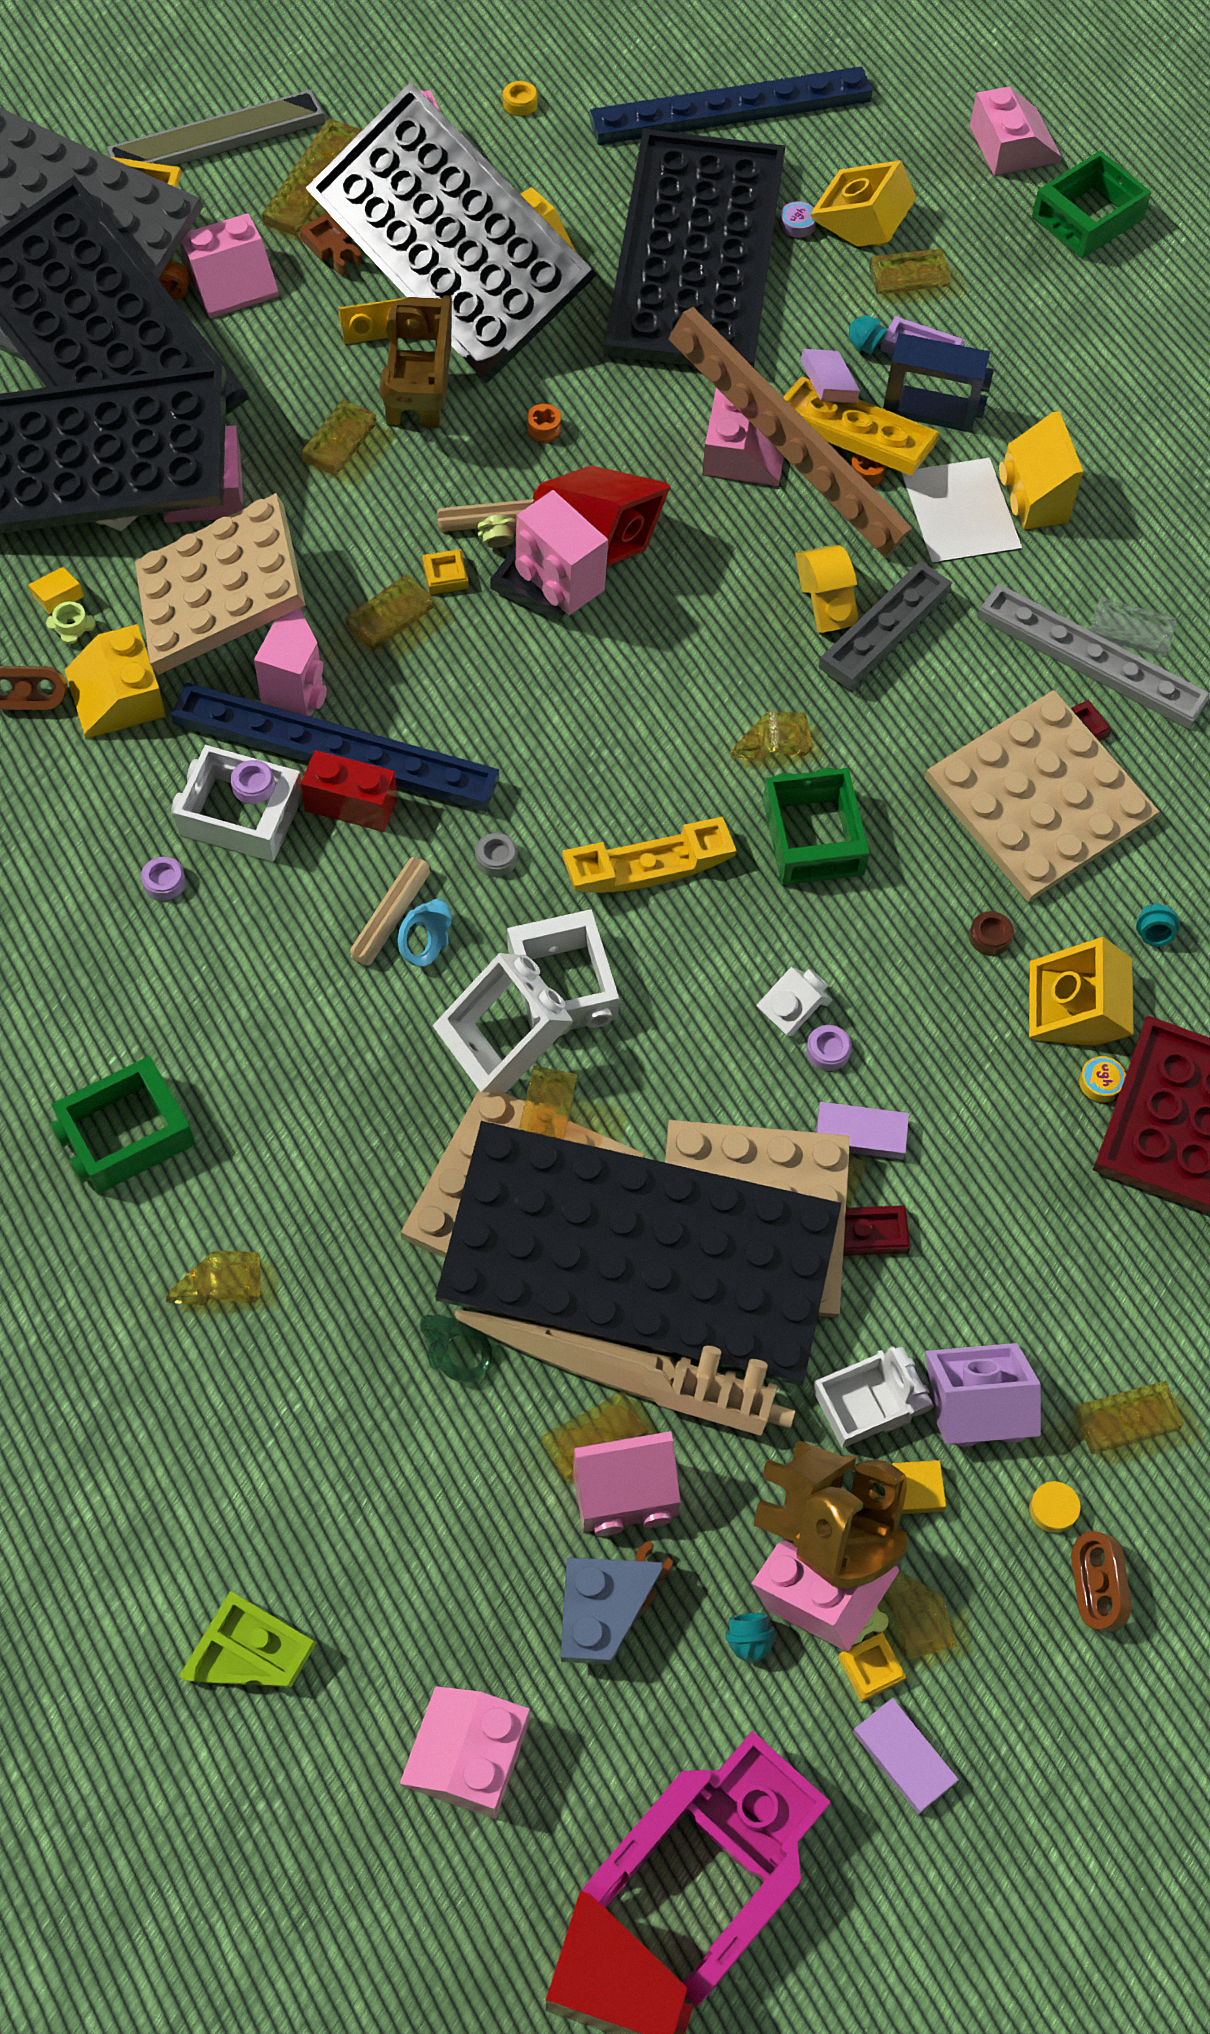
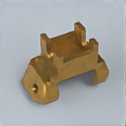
M452 297L404 298L391 306L387 319L386 333L390 340L388 364L382 370L379 387L380 396L385 405L386 424L400 426L401 412L413 410L419 414L421 427L440 428V410L446 403L451 354ZM398 338L436 340L435 352L398 350Z
M802 1441L795 1444L794 1460L790 1463L783 1465L773 1460L765 1462L763 1479L784 1488L786 1496L784 1506L763 1500L757 1504L753 1526L794 1541L793 1546L797 1548V1559L831 1586L851 1588L871 1583L885 1575L903 1559L907 1549L908 1537L906 1532L899 1528L907 1490V1477L897 1467L882 1460H868L856 1464V1456L847 1454L842 1457ZM849 1469L855 1471L851 1493L842 1489L844 1473ZM874 1482L884 1487L885 1496L878 1495L874 1491Z

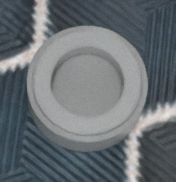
M491 833L482 837L475 848L477 867L484 874L493 877L509 874L516 867L518 861V850L514 840L502 833Z

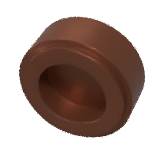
M983 912L973 920L969 932V940L974 949L984 955H1000L1010 947L1014 936V927L1012 922L999 912Z

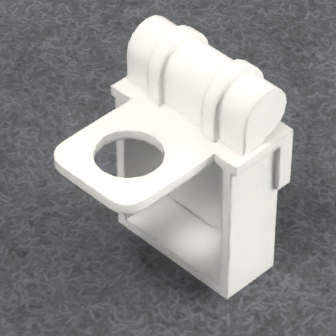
M890 1347L886 1353L880 1350L877 1352V1355L815 1381L813 1392L841 1448L881 1431L888 1433L910 1423L913 1416L922 1415L934 1407L928 1395L929 1390L921 1382L914 1368L915 1363L912 1358L908 1357L904 1347L896 1349Z

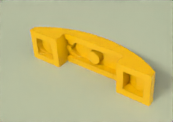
M722 816L685 824L679 835L606 850L604 843L600 842L563 850L562 857L575 891L605 893L642 889L682 879L734 857L737 850Z

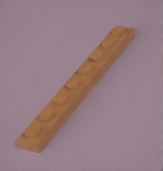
M694 307L683 312L668 339L884 558L891 555L911 531L912 527Z

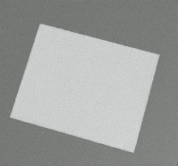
M990 458L919 468L912 476L901 472L931 562L1022 548Z

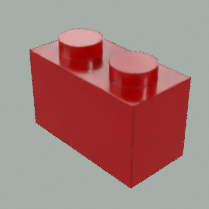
M314 750L301 781V791L306 812L385 832L398 799L394 770Z

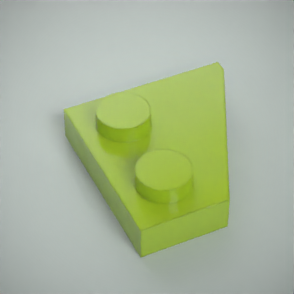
M230 1591L179 1677L188 1682L292 1687L317 1642Z

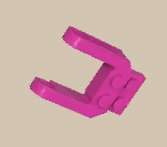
M751 1731L719 1770L682 1771L595 1872L581 1891L591 1894L606 1908L686 1814H690L694 1818L696 1826L750 1876L759 1878L763 1882L761 1887L708 1949L705 1957L683 1982L687 1987L685 1997L698 2008L799 1886L801 1875L798 1842L827 1809L831 1801L756 1733Z

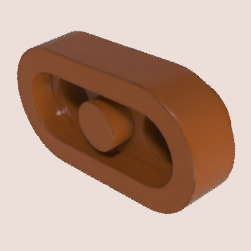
M0 666V680H8L12 685L11 693H5L0 688V709L50 710L58 706L67 695V681L64 675L53 667ZM42 680H48L53 684V693H46L41 689Z
M1089 1531L1082 1534L1076 1540L1071 1553L1079 1613L1087 1626L1100 1631L1115 1632L1127 1623L1132 1609L1123 1549L1119 1541L1113 1536L1097 1531ZM1104 1552L1105 1562L1103 1565H1101L1100 1557ZM1112 1600V1609L1108 1614V1604Z

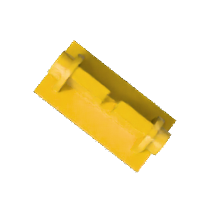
M404 298L339 307V320L343 331L344 344L388 338L386 327L389 310L398 300Z

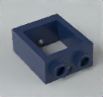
M899 333L891 361L883 409L912 421L972 433L975 417L983 419L988 398L987 395H982L981 391L989 393L994 369L987 368L990 351ZM907 372L972 385L970 398L906 386Z

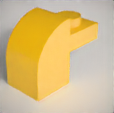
M831 545L795 553L802 593L811 594L817 633L852 627L859 620L853 586L857 585V580L851 559L845 548L841 545Z

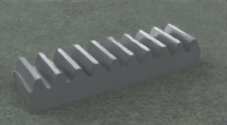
M920 560L820 657L819 669L851 692H854L859 681L864 682L870 671L874 672L879 662L883 663L886 660L889 652H895L899 642H905L909 632L912 634L915 632L919 622L923 624L928 614H933L938 604L942 605L945 602L952 582Z

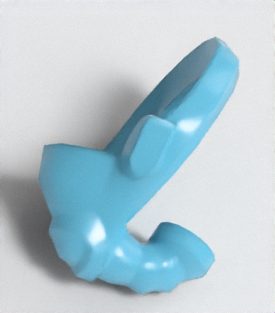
M437 898L431 902L423 903L414 910H410L403 920L398 934V946L403 959L409 964L421 967L426 966L435 960L442 948L448 946V933L446 931L452 924V917L449 906L444 900ZM413 924L419 926L423 924L428 933V943L425 950L420 955L415 956L408 948L407 934Z

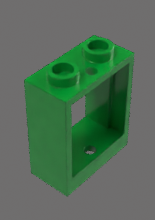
M1100 150L1038 189L1032 218L1083 259L1144 220L1152 192ZM1092 187L1118 207L1097 222L1071 202Z
M822 768L816 772L801 774L781 773L775 777L766 778L763 804L782 886L865 875L869 849L849 768ZM836 800L846 841L789 848L780 807Z
M150 1055L51 1104L57 1120L50 1123L58 1142L62 1148L69 1144L71 1145L76 1156L69 1159L78 1179L81 1184L90 1180L97 1195L196 1145L189 1123ZM143 1088L165 1127L95 1162L74 1122Z

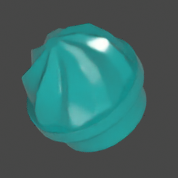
M863 315L851 322L849 340L859 353L863 350L871 355L886 334L888 329L880 324L881 320L879 318Z
M1155 902L1153 905H1146L1136 919L1138 934L1150 946L1160 947L1170 944L1175 939L1180 928L1179 916L1168 904L1162 905Z
M746 1613L729 1618L730 1630L725 1633V1636L736 1657L750 1663H755L770 1653L775 1636V1628L769 1626L768 1614Z

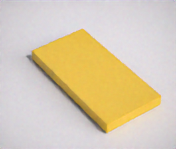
M800 377L783 396L827 442L910 476L916 472L935 447L940 434L935 429L860 399L857 400V403L823 402L820 400L810 379Z

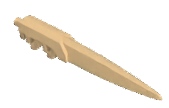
M455 1310V1316L460 1322L510 1347L581 1377L654 1401L659 1406L762 1436L767 1422L791 1429L796 1410L773 1404L778 1385L768 1383L767 1387L763 1386L768 1364L758 1359L749 1360L745 1379L741 1380L736 1378L737 1372L728 1370L726 1375L717 1373L722 1351L714 1346L703 1347L698 1367L690 1365L691 1359L682 1357L681 1361H678L675 1365L671 1357L652 1352L650 1354L605 1340L531 1322L465 1310Z

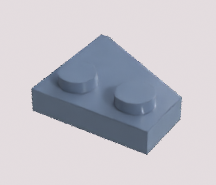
M567 1557L561 1662L611 1664L622 1646L627 1632L640 1614L642 1606L655 1582L657 1583L662 1572V1562Z

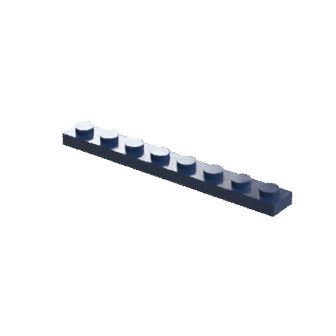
M860 66L590 109V123L597 144L602 145L642 138L643 129L677 133L871 102L872 89L863 67Z
M187 682L171 713L174 725L310 762L314 750L394 770L396 786L399 788L485 812L499 781V769Z

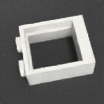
M205 745L199 759H193L189 766L187 784L183 793L178 792L172 803L171 815L175 818L178 834L274 862L302 799L300 771L262 761L272 769L275 789L257 829L253 830L201 815L200 812L216 779L231 783V774L237 765L248 760L258 759Z
M592 909L507 928L509 954L526 955L530 959L588 947L601 993L564 1001V1009L573 1019V1022L560 1036L572 1029L585 1026L598 1028L607 1025L612 1020L618 1019L619 996ZM521 993L532 1030L541 1018Z
M499 953L433 1025L480 1092L494 1093L499 1090L506 1093L573 1022V1019L564 1009L565 1002L562 997L553 989L548 988L539 976V967L526 955ZM514 982L541 1020L502 1061L478 1029L475 1022Z

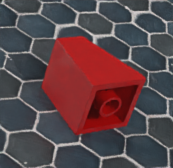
M590 465L540 483L533 493V503L554 490L608 539L607 566L646 551L671 486L663 481Z
M580 1890L546 1997V2011L609 2034H686L693 2010V2005L684 2002L687 1987L591 1894Z

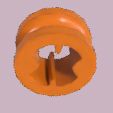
M169 261L158 281L173 299H180L186 295L191 280V273L183 264Z
M550 404L533 406L527 413V433L529 437L540 443H549L557 439L561 433V413L559 409Z
M856 453L854 454L851 467L871 487L882 483L886 466Z

